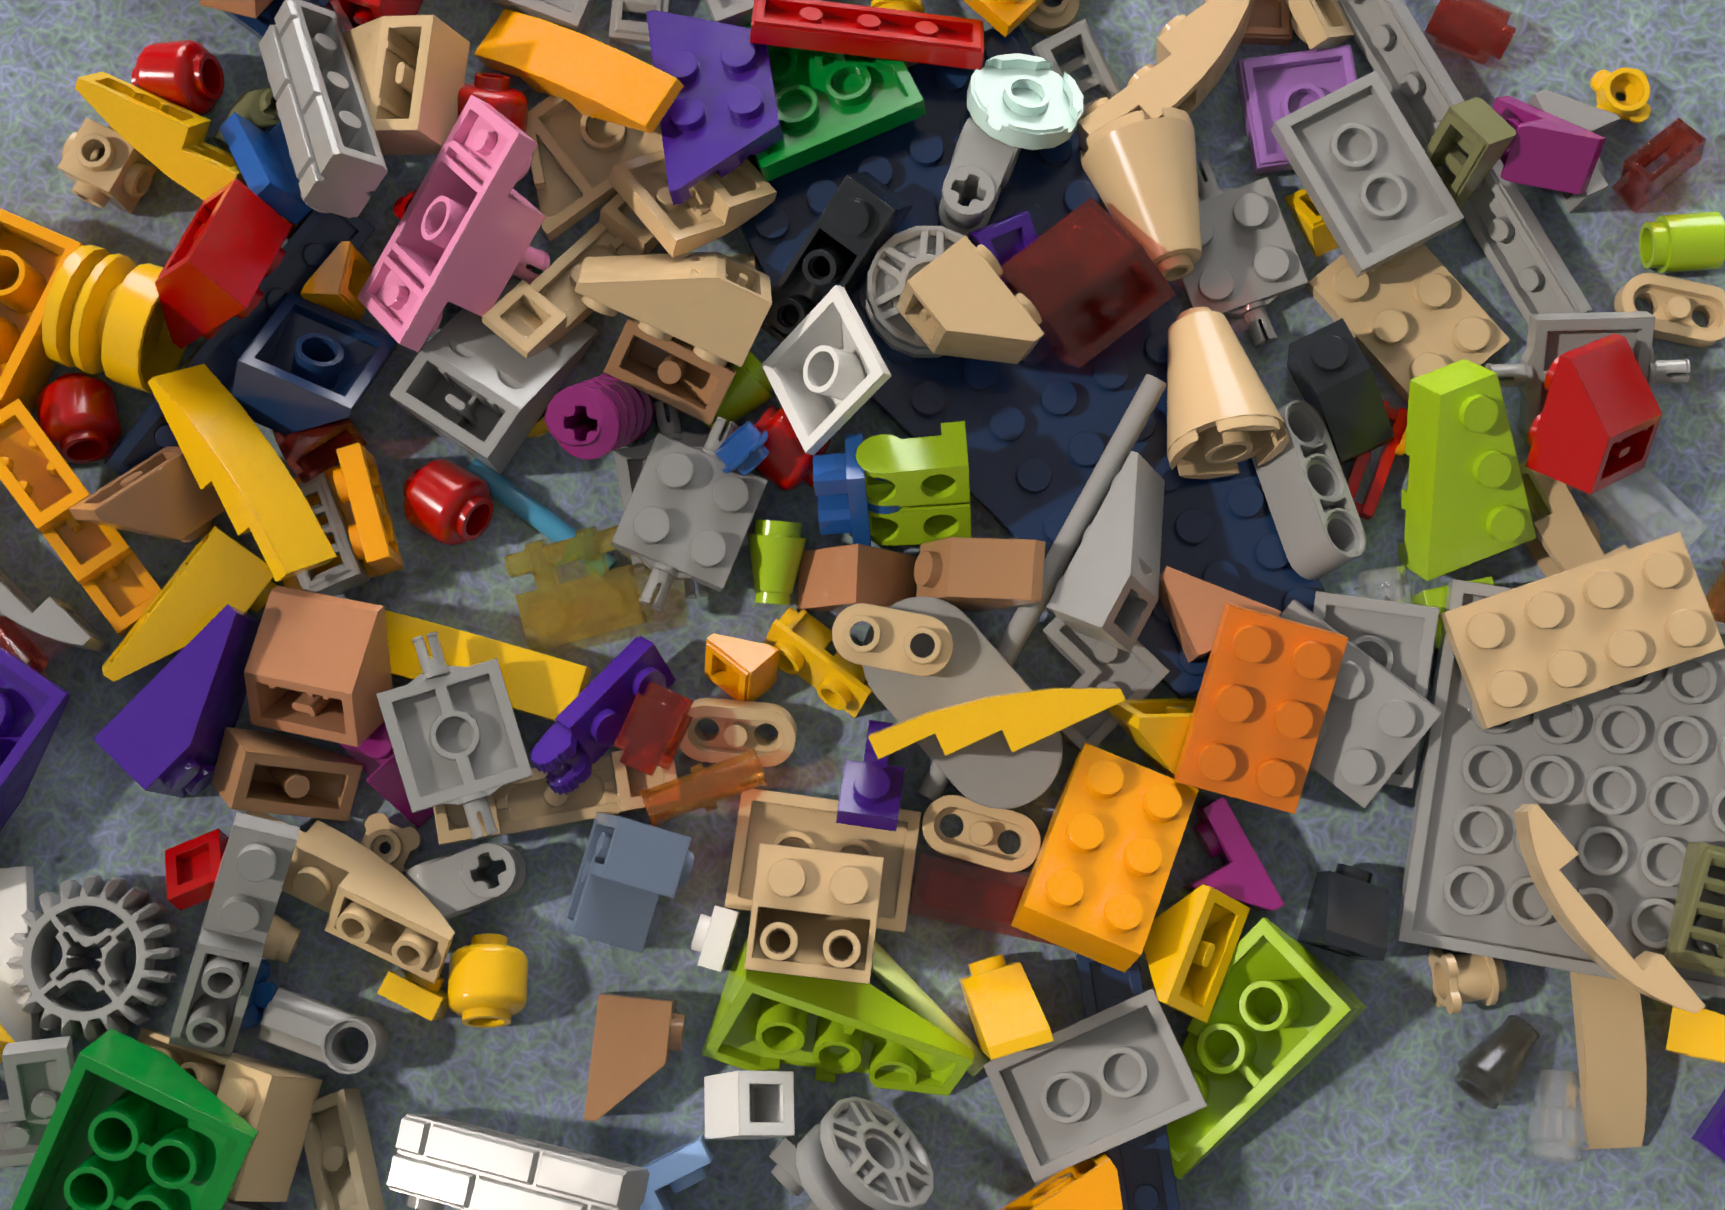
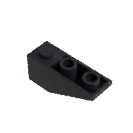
M867 171L847 174L771 292L772 305L761 328L782 343L835 285L844 287L849 296L870 269L876 252L895 234L913 205Z

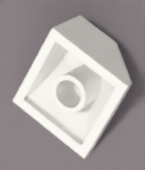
M835 285L761 364L805 453L815 455L891 377L886 364L845 288Z

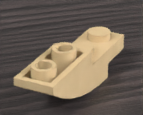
M1205 0L1202 6L1188 16L1181 14L1170 20L1161 30L1159 37H1157L1156 66L1148 64L1142 67L1131 77L1126 88L1111 99L1104 97L1095 101L1082 115L1081 120L1078 122L1079 145L1086 153L1088 150L1086 139L1092 132L1107 122L1130 112L1143 110L1146 120L1164 117L1161 107H1174L1186 111L1190 115L1215 87L1232 61L1246 32L1254 0Z
M1527 459L1519 464L1529 509L1536 520L1533 523L1536 538L1523 544L1546 577L1628 549L1626 545H1623L1604 555L1599 546L1601 541L1599 530L1588 514L1581 513L1570 493L1572 486L1525 467Z
M247 811L245 813L248 815L285 823L266 813ZM319 820L307 832L299 830L297 843L282 891L329 913L324 931L435 984L440 977L455 934L440 911L396 868L344 833Z

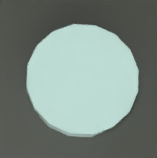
M1021 53L996 55L986 60L984 68L981 70L977 68L972 74L967 90V109L974 123L990 137L1012 147L1029 150L1054 148L1069 140L1077 129L1078 122L1083 113V94L1076 81L1070 75L1064 72L1062 78L1059 74L1051 71L1053 63L1041 57Z

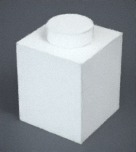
M733 1071L704 1077L705 1140H760L795 1135L793 1071Z

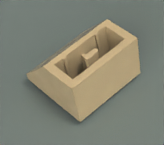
M966 235L907 280L896 306L931 352L938 355L1018 364L1030 353L1044 335V332L1038 326L1042 323L1041 316L1032 302L1022 293H1018L1015 296L999 277L1003 274V270L995 256L982 244L975 247Z
M760 843L744 969L870 984L884 857Z

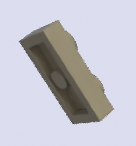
M360 1088L342 1089L314 1100L311 1110L312 1118L308 1122L304 1147L317 1210H385Z

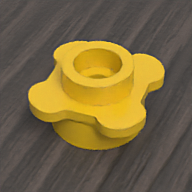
M1627 67L1619 68L1612 73L1607 70H1600L1591 78L1590 87L1596 92L1597 108L1615 113L1621 120H1629L1633 124H1640L1649 117L1651 108L1646 102L1650 96V85L1647 76L1641 70ZM1616 93H1622L1625 96V100H1617Z

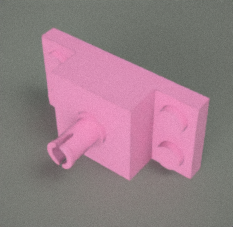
M473 95L470 96L357 297L398 344L416 352L420 351L427 337L432 335L439 327L443 316V309L448 301L482 317L495 305L512 275L530 285L540 275L531 271L532 266L542 271H545L550 266L549 254L541 249L530 246L532 239L546 216L513 188L515 183L521 180L528 172L532 161V154L538 143L490 104Z

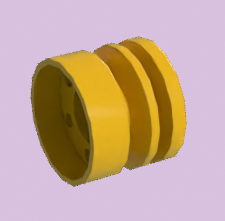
M95 245L78 247L66 258L57 272L46 299L42 319V343L47 357L57 364L69 368L76 366L83 372L91 375L105 372V375L116 383L147 393H153L148 381L154 376L177 371L187 347L185 346L180 349L170 338L155 285L163 267L151 263L141 264L136 267V263L126 255L120 253L110 254L106 249Z

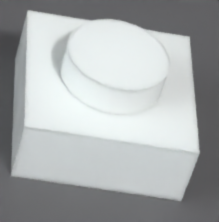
M715 905L711 917L701 914L691 945L692 950L701 952L698 966L719 972L724 971L741 912Z

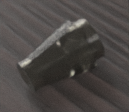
M1508 1015L1501 1026L1458 1062L1460 1071L1454 1078L1456 1084L1476 1102L1487 1108L1497 1109L1502 1101H1510L1512 1099L1532 1048L1540 1038L1539 1033L1523 1019L1514 1015Z

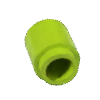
M1718 211L1660 215L1656 218L1655 222H1645L1641 227L1639 235V253L1642 265L1646 269L1656 268L1659 273L1717 270L1721 268L1725 261V221L1723 216Z

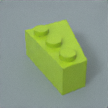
M1462 359L1411 379L1409 384L1405 454L1410 456L1408 487L1402 490L1401 508L1406 510L1404 543L1398 544L1399 562L1424 580L1429 581L1536 538L1497 373L1467 359Z

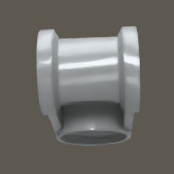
M971 117L967 119L958 139L951 166L943 183L942 199L938 211L939 221L943 227L964 236L966 235L968 238H970L969 233L988 225L1002 188L1006 187L1021 148L1009 146L990 137L974 123ZM964 198L972 200L969 206L961 205Z
M486 843L456 854H449L406 869L403 871V874L431 901L445 920L449 922V918H461L474 912V909L507 898L518 892L526 881L528 869L524 856L513 846ZM490 857L493 861H504L506 864V871L498 875L499 883L497 881H486L483 871L492 867Z

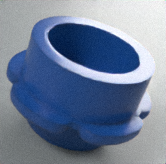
M748 421L733 432L714 452L725 465L722 471L727 474L737 469L744 476L758 466L770 453L763 445L768 439L769 434L765 430L760 433L751 421Z

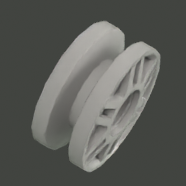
M914 226L894 234L876 252L867 274L865 310L875 333L892 349L913 358H938L943 356L931 352L896 306L907 280L954 245L964 235L943 226Z
M859 1097L838 1100L823 1117L821 1123L815 1124L797 1145L795 1164L802 1186L819 1210H919L933 1192V1170L926 1151L914 1133L894 1113L874 1101Z

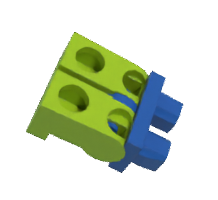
M965 421L941 423V435L900 439L893 435L879 434L863 441V433L845 434V453L813 455V481L815 496L818 499L820 535L852 533L853 544L871 546V541L879 545L896 546L918 545L950 537L972 538Z

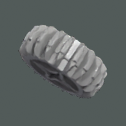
M88 875L82 886L76 880L63 881L60 885V896L54 892H44L39 896L40 905L44 913L36 910H27L21 915L24 922L31 928L29 934L15 933L10 938L15 945L24 947L22 957L10 958L6 963L9 968L23 969L24 978L16 980L10 987L15 993L30 991L31 996L25 1002L22 1011H25L26 1014H36L44 1010L39 1027L48 1031L55 1030L61 1025L62 1037L71 1036L72 1040L78 1039L84 1032L88 1042H94L110 1028L126 1035L129 1030V1021L136 1025L148 1022L150 1016L145 1003L152 1006H162L167 1001L164 993L155 987L157 982L174 983L178 978L177 974L172 970L162 969L163 960L176 959L181 954L179 948L163 947L162 939L172 936L177 928L172 923L159 925L154 923L163 915L166 907L160 902H153L144 906L148 897V890L141 886H135L127 892L126 879L120 877H112L105 885L102 876ZM101 907L117 915L124 923L117 928H107L99 934L91 925H82L76 916L85 910ZM58 940L62 947L63 957L59 966L53 970V951ZM135 944L136 965L131 978L125 969V957L129 949ZM90 947H102L100 949L102 958L95 959L101 962L99 969H86L88 967L86 958L93 957L87 954ZM88 982L97 992H106L112 1002L102 1008L91 1009L77 1004L66 993L72 988L82 987Z

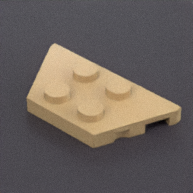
M551 95L528 111L526 134L538 143L532 154L531 168L540 212L546 216L541 225L549 241L551 242L618 193L610 184L612 165L661 151L663 141L660 123L652 134L583 115L568 100Z

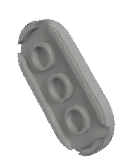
M912 597L896 602L888 608L932 616L946 625L952 636L953 651L949 662L943 669L929 676H916L863 665L864 674L871 690L899 723L931 710L991 695L1031 690L960 609L944 600L933 597ZM870 626L866 634L863 646L871 643L874 638L872 626ZM924 633L914 636L910 643L912 653L920 658L931 655L935 647L932 637ZM1001 731L945 756L935 734L917 741L918 745L965 797L977 804L995 809H1010L1023 806L1042 795L1054 781L1059 771L1063 754L1060 731L1015 752L1009 749Z

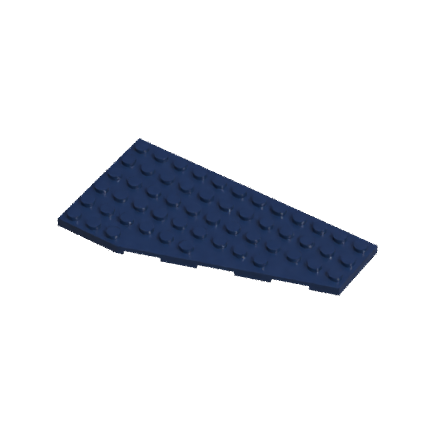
M1019 26L1006 38L994 27L984 31V56L981 69L985 67L986 60L996 55L1021 53L1035 56ZM917 63L907 68L924 99L927 115L768 181L777 191L775 201L739 227L752 253L755 255V259L762 272L770 276L772 291L847 174L867 171L913 205L895 234L914 226H942L939 221L938 211L942 199L943 183L951 166L952 157L967 119L971 117L967 109V90L971 76L975 72L974 69ZM1076 131L1069 140L1054 148L1038 150L1021 148L1006 187L1002 188L988 223L990 225L1018 212L1029 211L1048 266L1006 285L1014 296L1022 293L1032 302L1042 319V323L1038 326L1044 332V335L1030 353L1018 364L946 355L938 358H913L896 351L875 333L865 310V286L868 271L849 294L850 300L891 374V377L869 399L910 438L941 435V423L965 421L970 494L1014 539L1045 541V557L1145 375H1152L1167 384L1168 329L1177 321V317L1155 276L1145 273L1084 171L1079 157L1080 150L1083 152L1084 150L1079 145V136ZM753 155L748 156V160L761 173ZM964 198L961 205L969 206L972 200ZM1166 387L1131 450L1139 453L1165 480L1160 573L1166 566L1280 610V616L1292 600L1298 601L1313 613L1316 591L1325 590L1319 579H1305L1298 575L1291 567L1252 458L1238 462L1240 473L1227 477L1189 479L1179 476L1177 466L1173 470L1171 469L1167 458ZM1158 596V601L1137 640L1170 671L1161 682L1178 698H1185L1200 690L1210 655L1188 663Z

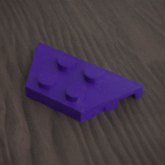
M651 10L646 11L653 67L677 78L684 85L660 121L668 189L673 205H677L690 199L689 188L706 177L717 172L723 178L740 167L745 158L752 154H760L783 139L769 47L764 44L749 43L751 28Z

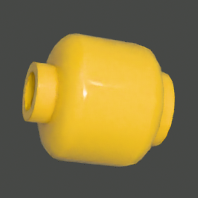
M486 933L472 936L471 945L463 946L450 955L447 998L449 1009L462 1016V1024L470 1027L496 1028L511 1024V1017L522 1012L527 1002V955L520 949L508 945V938L504 935Z

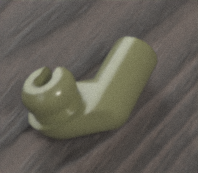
M265 88L243 93L223 123L236 112L260 129L277 126L281 121L278 117L277 101L274 99L272 89ZM218 129L213 140L219 146L231 152L220 129Z

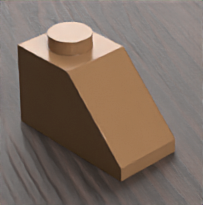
M629 317L603 372L711 425L737 370L728 363L721 367L701 359L693 352L695 346L678 338L672 337L670 342L656 339L639 329L638 324L640 321Z
M166 446L69 508V511L76 520L154 538L177 539L182 542H189L206 534L213 525L212 519L224 512L225 508L214 486L203 490L200 489L180 447Z
M950 537L920 544V554L914 566V579L917 584L916 597L941 599L960 610L970 612H983L1041 602L1046 542L1030 539Z
M225 727L211 784L230 809L348 821L363 765L352 758L284 734Z
M606 992L599 994L584 1120H599L670 1062L671 1051L682 1052L686 1014H676L677 1000Z

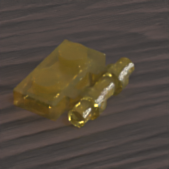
M595 525L578 529L575 537L549 544L544 539L527 543L524 551L505 556V566L510 578L532 573L536 582L537 590L515 595L529 650L537 652L648 622L644 606L638 602L641 595L633 565H626L611 570L608 566L605 553L618 550L610 546L618 525L598 530ZM583 559L588 576L559 583L555 566Z

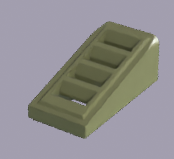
M1478 97L1450 106L1424 150L1459 209H1461L1501 158L1516 135L1515 129L1483 99ZM1457 144L1469 155L1468 158L1455 147ZM1442 163L1456 176L1455 179L1441 166Z
M1688 842L1664 956L1672 966L1725 978V907L1700 901L1703 889L1725 894L1724 880L1707 877L1710 865L1725 868V847L1702 842ZM1700 914L1723 920L1721 932L1693 926L1695 915ZM1688 938L1718 944L1716 957L1685 950Z

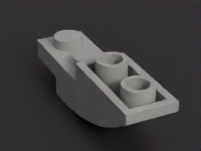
M236 812L185 982L169 1044L231 1056L262 959L265 941L297 843L300 827Z

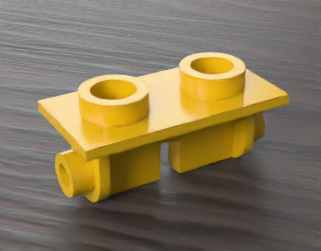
M790 606L779 620L775 619L763 644L774 646L780 650L778 665L780 670L791 675L797 674L817 690L819 697L828 706L836 710H845L856 718L869 695L872 696L874 693L866 680L863 665L846 660L838 651L834 656L827 652L825 649L833 641L832 630L810 615L805 609L797 612Z

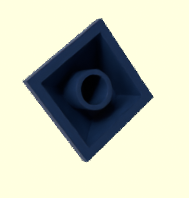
M289 292L238 359L232 396L241 404L253 422L283 435L350 417L395 351L398 342L392 336Z

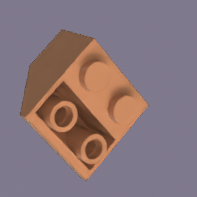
M276 586L272 589L244 670L251 724L350 746H360L384 722L376 694L393 689L384 606L282 586Z

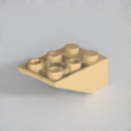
M435 15L382 16L343 32L382 155L438 154L458 119L457 97L460 88L465 83L470 42Z
M719 252L685 253L674 258L670 254L585 257L574 292L584 296L582 302L594 311L611 317L616 316L617 311L640 321L638 327L646 334L666 342H670L672 337L678 338L695 346L693 352L698 357L721 367H724L727 361L742 367L772 305L770 276Z
M141 1028L137 1041L168 1055L259 1132L229 1199L249 1202H286L303 1148L308 1122L312 1118L313 1101L318 1097L323 1080L282 1065L232 1052L231 1056L169 1044V1034Z

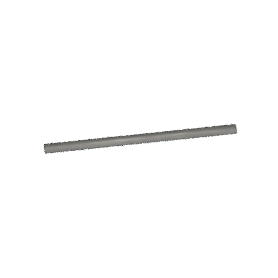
M1149 374L1145 375L1044 559L1041 602L1019 605L995 649L1011 667H1013L1051 598L1058 580L1063 576L1078 549L1086 529L1092 523L1106 498L1114 477L1122 469L1166 389L1167 384ZM933 762L917 792L935 801L942 796L950 780Z

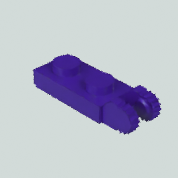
M642 636L636 637L555 718L557 722L540 738L541 741L535 743V747L531 748L532 753L529 754L532 757L530 759L539 772L543 771L544 774L548 772V775L545 776L547 778L546 782L554 793L558 792L559 795L565 793L567 795V793H573L574 789L579 788V784L584 783L591 776L592 763L595 764L676 681L654 643Z

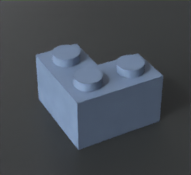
M597 812L561 929L577 936L642 953L645 942H652L660 927L662 907L657 906L659 895L674 899L677 886L683 888L690 877L694 863V852L688 849L692 838L621 816Z

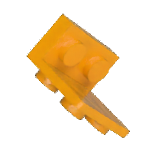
M360 443L336 449L340 465L293 478L297 484L323 472L327 475L347 522L352 549L357 559L363 561L370 578L405 568L376 459ZM318 493L306 498L310 507L321 503ZM326 514L317 518L320 526L329 523ZM333 535L327 537L331 545L336 543ZM341 555L335 557L326 565L315 568L317 575L343 564ZM297 575L283 580L285 587L302 590Z

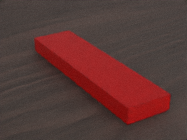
M754 0L749 43L974 70L978 68V70H981L984 56V21L820 0Z

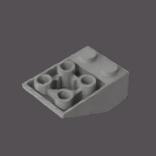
M511 276L496 303L521 281ZM463 308L422 347L389 395L406 414L501 475L547 409L554 395L558 393L599 334V331L582 321L550 347L526 359L483 324L481 316Z

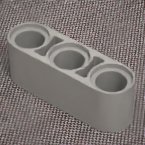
M1294 400L1278 410L1286 425L1289 442L1284 450L1258 466L1255 456L1252 457V461L1291 567L1303 578L1317 580L1360 556L1366 547V536L1321 414L1306 401Z

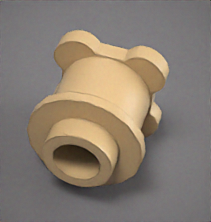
M1431 948L1429 950L1428 960L1432 973L1435 1004L1438 1008L1446 1007L1449 1014L1460 1013L1462 1003L1481 1001L1485 1006L1495 1005L1498 1001L1499 992L1505 991L1506 972L1501 959L1470 953L1444 954L1441 948Z

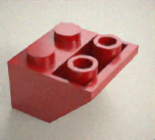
M237 178L202 202L155 282L171 341L180 349L201 336L207 340L211 339L234 316L239 319L248 316L263 296V292L258 288L263 278L270 275L285 257L286 251L281 245L293 225Z
M1613 333L1560 354L1549 367L1545 377L1544 388L1548 390V395L1543 411L1534 419L1528 432L1527 444L1531 446L1525 467L1588 494H1593L1644 468L1662 417V412L1626 337Z

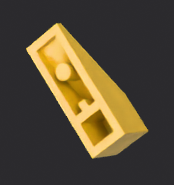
M213 524L102 665L103 675L115 682L184 648L227 604L244 613L248 609L254 613L259 612L267 603L270 591L277 586V584L271 581L273 575L266 561Z
M998 954L968 964L971 975L960 978L959 982L980 1050L993 1060L1054 1041L1050 1026L1021 962L1016 961L1006 964L1003 954Z

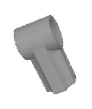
M283 987L278 988L275 996L268 1003L260 1022V1039L326 1063L331 1069L342 1074L349 1075L375 1068L383 1062L389 1050L390 1040L388 1031L375 1018L358 1016ZM353 1028L363 1031L368 1039V1051L361 1061H355L350 1058L344 1047L345 1037Z

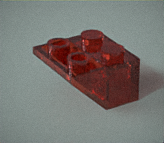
M1093 198L1087 199L1001 265L1003 274L1000 277L1014 296L1022 293L1032 302L1042 319V323L1038 326L1044 332L1043 337L1063 365L1081 368L1176 295L1143 246Z

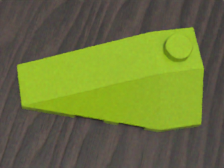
M1262 918L1237 943L1208 1022L1205 1023L1192 1018L1187 1028L1189 1033L1181 1050L1207 1106L1166 1124L1174 1174L1178 1180L1186 1176L1316 1058L1367 1008L1323 961L1267 918Z
M748 937L732 963L702 1049V1055L747 1071H780V1064L815 1067V1081L835 1083L836 1074L849 1072L869 1074L870 1082L876 1088L945 1096L950 1095L973 1063L975 1052L871 984L744 969Z

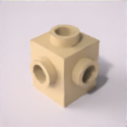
M87 117L79 131L70 135L65 142L62 150V160L58 165V168L75 184L71 191L76 196L100 209H104L107 203L129 214H132L140 198L149 189L153 175L157 170L153 163L119 136L110 125L108 127L103 126Z

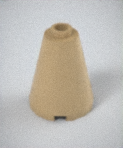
M1161 107L1164 117L1146 120L1144 111L1139 110L1107 122L1087 137L1086 144L1088 150L1086 153L1080 150L1079 157L1084 171L1145 273L1150 276H1159V279L1162 281H1173L1190 274L1194 269L1193 265L1202 256L1195 129L1187 112L1174 107Z
M1194 307L1183 311L1178 315L1177 321L1168 329L1167 458L1171 469L1173 470L1177 466L1179 476L1184 478L1212 479L1240 473L1238 462L1254 456L1258 466L1270 461L1281 453L1289 442L1286 425L1224 314L1211 311L1208 307Z

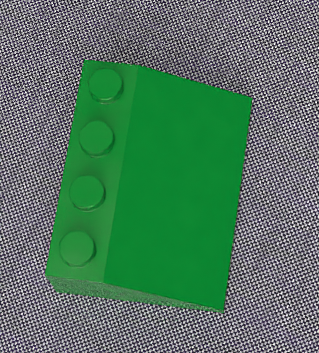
M110 1028L79 1053L11 1210H224L259 1132L168 1055Z

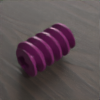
M604 373L573 386H568L555 394L547 406L544 421L550 434L558 440L563 449L574 457L589 460L598 459L645 436L653 423L655 410L651 395Z

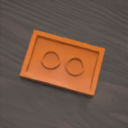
M1225 602L1174 779L1178 783L1295 814L1349 638L1343 634Z

